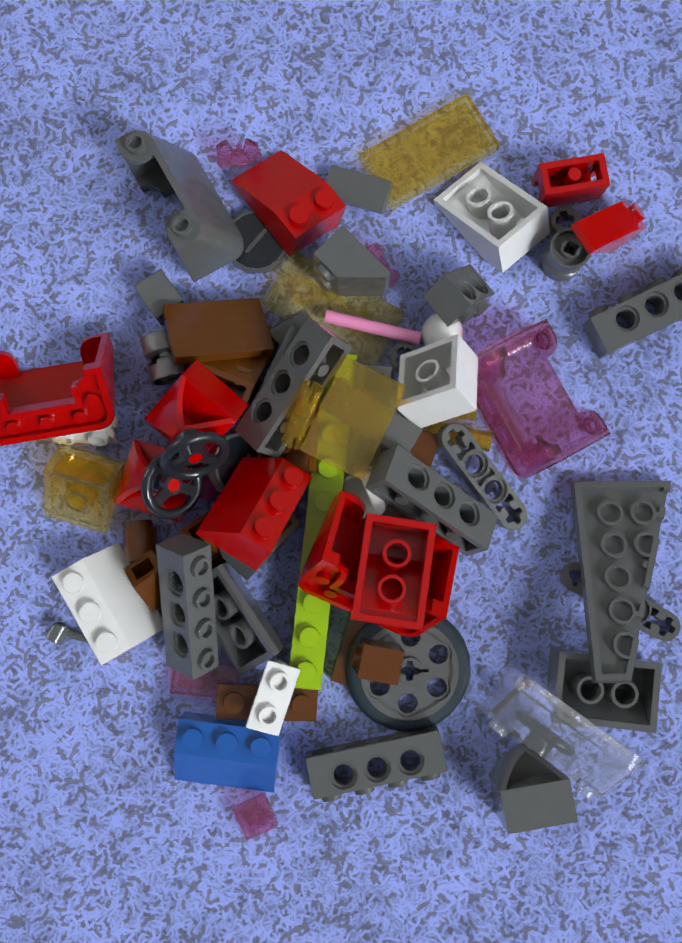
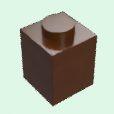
M361 637L360 646L353 647L350 666L355 667L357 678L398 686L405 651L399 644Z

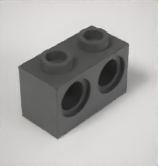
M469 264L444 274L422 297L449 327L457 322L463 325L472 317H478L490 306L487 301L495 293L473 266Z

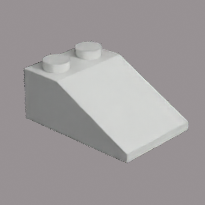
M481 161L434 199V204L477 253L502 273L550 234L548 207Z

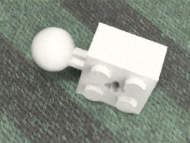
M435 313L424 322L421 335L425 346L400 355L396 408L410 422L420 428L467 414L477 409L478 357L462 339L463 328L461 323L457 322L447 327L437 313Z

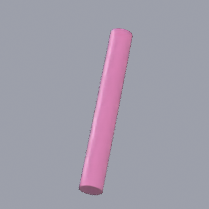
M331 310L326 311L324 319L325 323L419 345L422 332Z

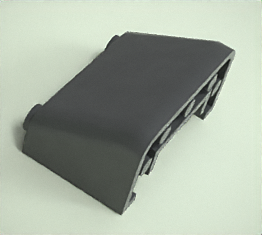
M141 130L129 132L114 140L143 193L147 192L148 188L160 191L164 198L176 193L184 209L169 219L166 232L193 282L198 281L241 256L244 251L241 233L197 157L192 152Z

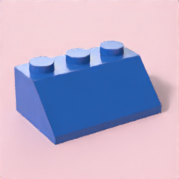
M184 712L178 719L175 740V780L274 793L283 724L279 736L246 728L247 720L215 719V715Z

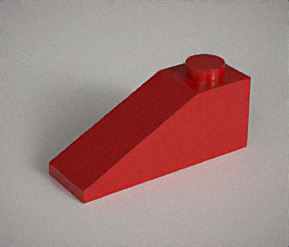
M620 201L571 225V228L589 255L613 252L646 229L642 222L646 217L635 202L631 205L629 201Z

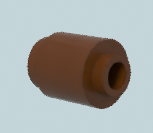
M152 520L125 522L126 530H123L125 562H133L151 549L157 555L156 527H153Z

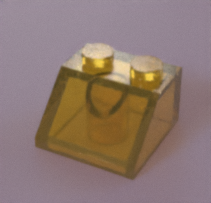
M61 444L44 468L45 516L107 534L117 505L113 501L125 462Z

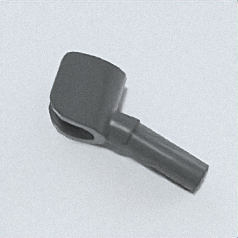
M63 622L54 623L46 634V639L58 645L63 643L66 636L88 643L83 633L71 629L70 626Z

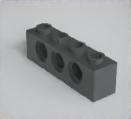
M682 268L675 271L676 277L668 281L661 277L645 286L647 291L637 295L635 291L623 295L617 299L618 305L608 309L605 304L588 313L590 318L582 326L599 359L682 320V300H679L674 294V289L682 292ZM645 302L655 307V315L650 314L646 310ZM616 316H621L627 321V329L621 328L617 324Z
M308 317L236 426L235 431L256 452L279 458L353 347L329 328Z
M397 445L377 455L365 486L367 490L412 520L437 524L435 536H441L448 542L458 546L459 552L465 556L488 550L498 516L486 508L485 504L473 499L463 492L461 487L449 482L439 475L434 468L422 463L405 448Z
M182 533L156 544L166 663L171 669L191 680H195L219 666L211 544Z
M436 725L423 730L401 731L307 751L305 758L313 799L322 798L323 802L338 800L342 797L341 794L355 791L356 795L368 794L375 790L374 787L388 784L389 788L401 787L408 783L407 780L419 777L422 781L434 780L441 776L440 773L448 771L439 729ZM413 750L418 753L416 762L410 765L402 763L400 761L401 755L405 751ZM379 757L386 762V765L381 771L375 772L367 767L368 762L372 758ZM346 764L353 769V773L348 778H339L334 772L336 767Z

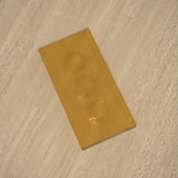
M466 93L359 154V160L368 175L393 182L387 203L390 211H393L499 150L500 144L473 100Z
M299 252L290 256L263 300L262 306L284 319L305 308L311 319L329 328L353 347L349 354L357 355V360L364 364L375 365L390 338L325 323L326 311L331 310L393 326H398L405 312L378 296H337L332 290L327 292L315 280L317 275L314 270V260Z

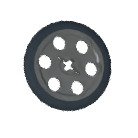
M446 618L419 635L418 640L411 645L404 644L401 641V635L374 623L367 622L355 636L348 651L346 663L347 685L353 700L362 713L383 727L404 732L426 729L440 723L451 715L463 699L468 688L471 672L470 656L465 641L456 627ZM361 637L399 644L405 651L402 667H406L407 661H411L413 666L419 669L411 671L410 677H406L405 673L401 671L398 686L388 684L386 691L375 693L370 689L371 681L357 678L355 667L350 666L353 647L360 646ZM434 645L445 646L447 652L442 661L434 662L430 660L429 651ZM433 678H441L445 682L444 690L438 695L430 694L427 690L428 683ZM409 693L416 697V704L411 710H402L398 706L399 698Z

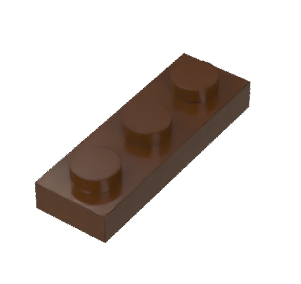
M217 682L215 719L248 720L259 684ZM294 688L284 721L316 722L318 690Z

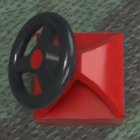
M198 360L181 375L144 418L148 424L171 442L160 457V468L166 476L176 480H190L205 476L225 462L229 455L230 447L223 435L236 423L248 407L245 401ZM215 444L219 447L217 454L208 453ZM178 453L180 458L171 462L174 455ZM204 464L197 468L182 470L188 465Z
M133 439L113 503L149 513L162 519L184 523L187 513L195 506L200 497L202 477L190 480H176L166 476L160 468V457L166 448ZM178 453L174 455L171 462L180 458ZM200 463L188 465L182 470L197 468L200 466Z

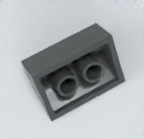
M226 562L212 570L217 640L239 674L242 675L277 655L285 645L279 638L276 629L271 626L262 612L257 600L253 598L243 583L241 575Z
M550 647L547 684L551 720L656 733L662 663L636 657L631 681L627 683H592L589 652Z

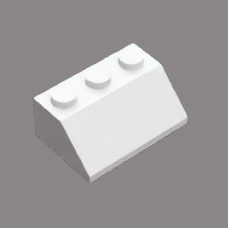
M120 543L85 557L52 576L53 581L101 665L112 661L163 630V619L158 609L153 612L132 587L123 569L131 564V562H125L124 549Z

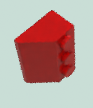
M243 457L196 534L252 569L257 570L272 552L312 476L283 458Z

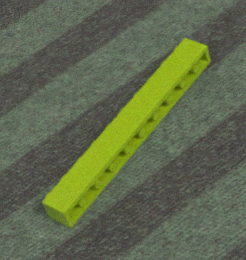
M347 355L320 395L319 404L335 377L354 388L357 355ZM319 408L317 470L311 473L312 478L309 485L300 575L334 497L343 490L350 426ZM299 585L290 666L300 669L295 688L321 691L330 603L304 592Z

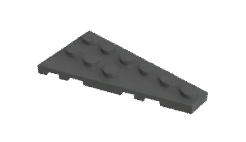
M671 481L573 482L571 485L592 683H627L632 680L639 645L638 636L641 621L645 615V601L647 591L651 585L660 541L658 537L661 522L665 516V502L667 493L670 491Z

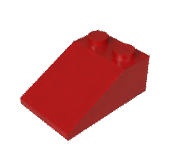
M282 150L231 180L232 186L289 257L339 225L346 208L343 201L324 179Z
M371 513L366 514L359 549L351 620L423 631L437 524Z

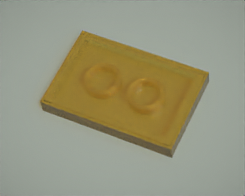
M345 356L300 450L362 480L407 386Z

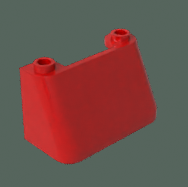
M109 332L86 337L80 347L82 361L20 371L16 359L10 353L0 351V446L101 430L112 424L116 409L114 352Z
M341 490L334 497L302 569L298 585L304 592L352 613L359 549L364 518L362 517L366 507L358 496ZM435 536L423 631L382 624L376 625L402 636L416 637L447 618L459 547L441 536Z

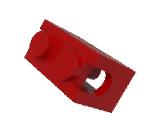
M604 153L540 163L531 179L533 187L539 186L540 189L537 200L548 208L600 199L610 185ZM596 175L597 180L591 181V177Z

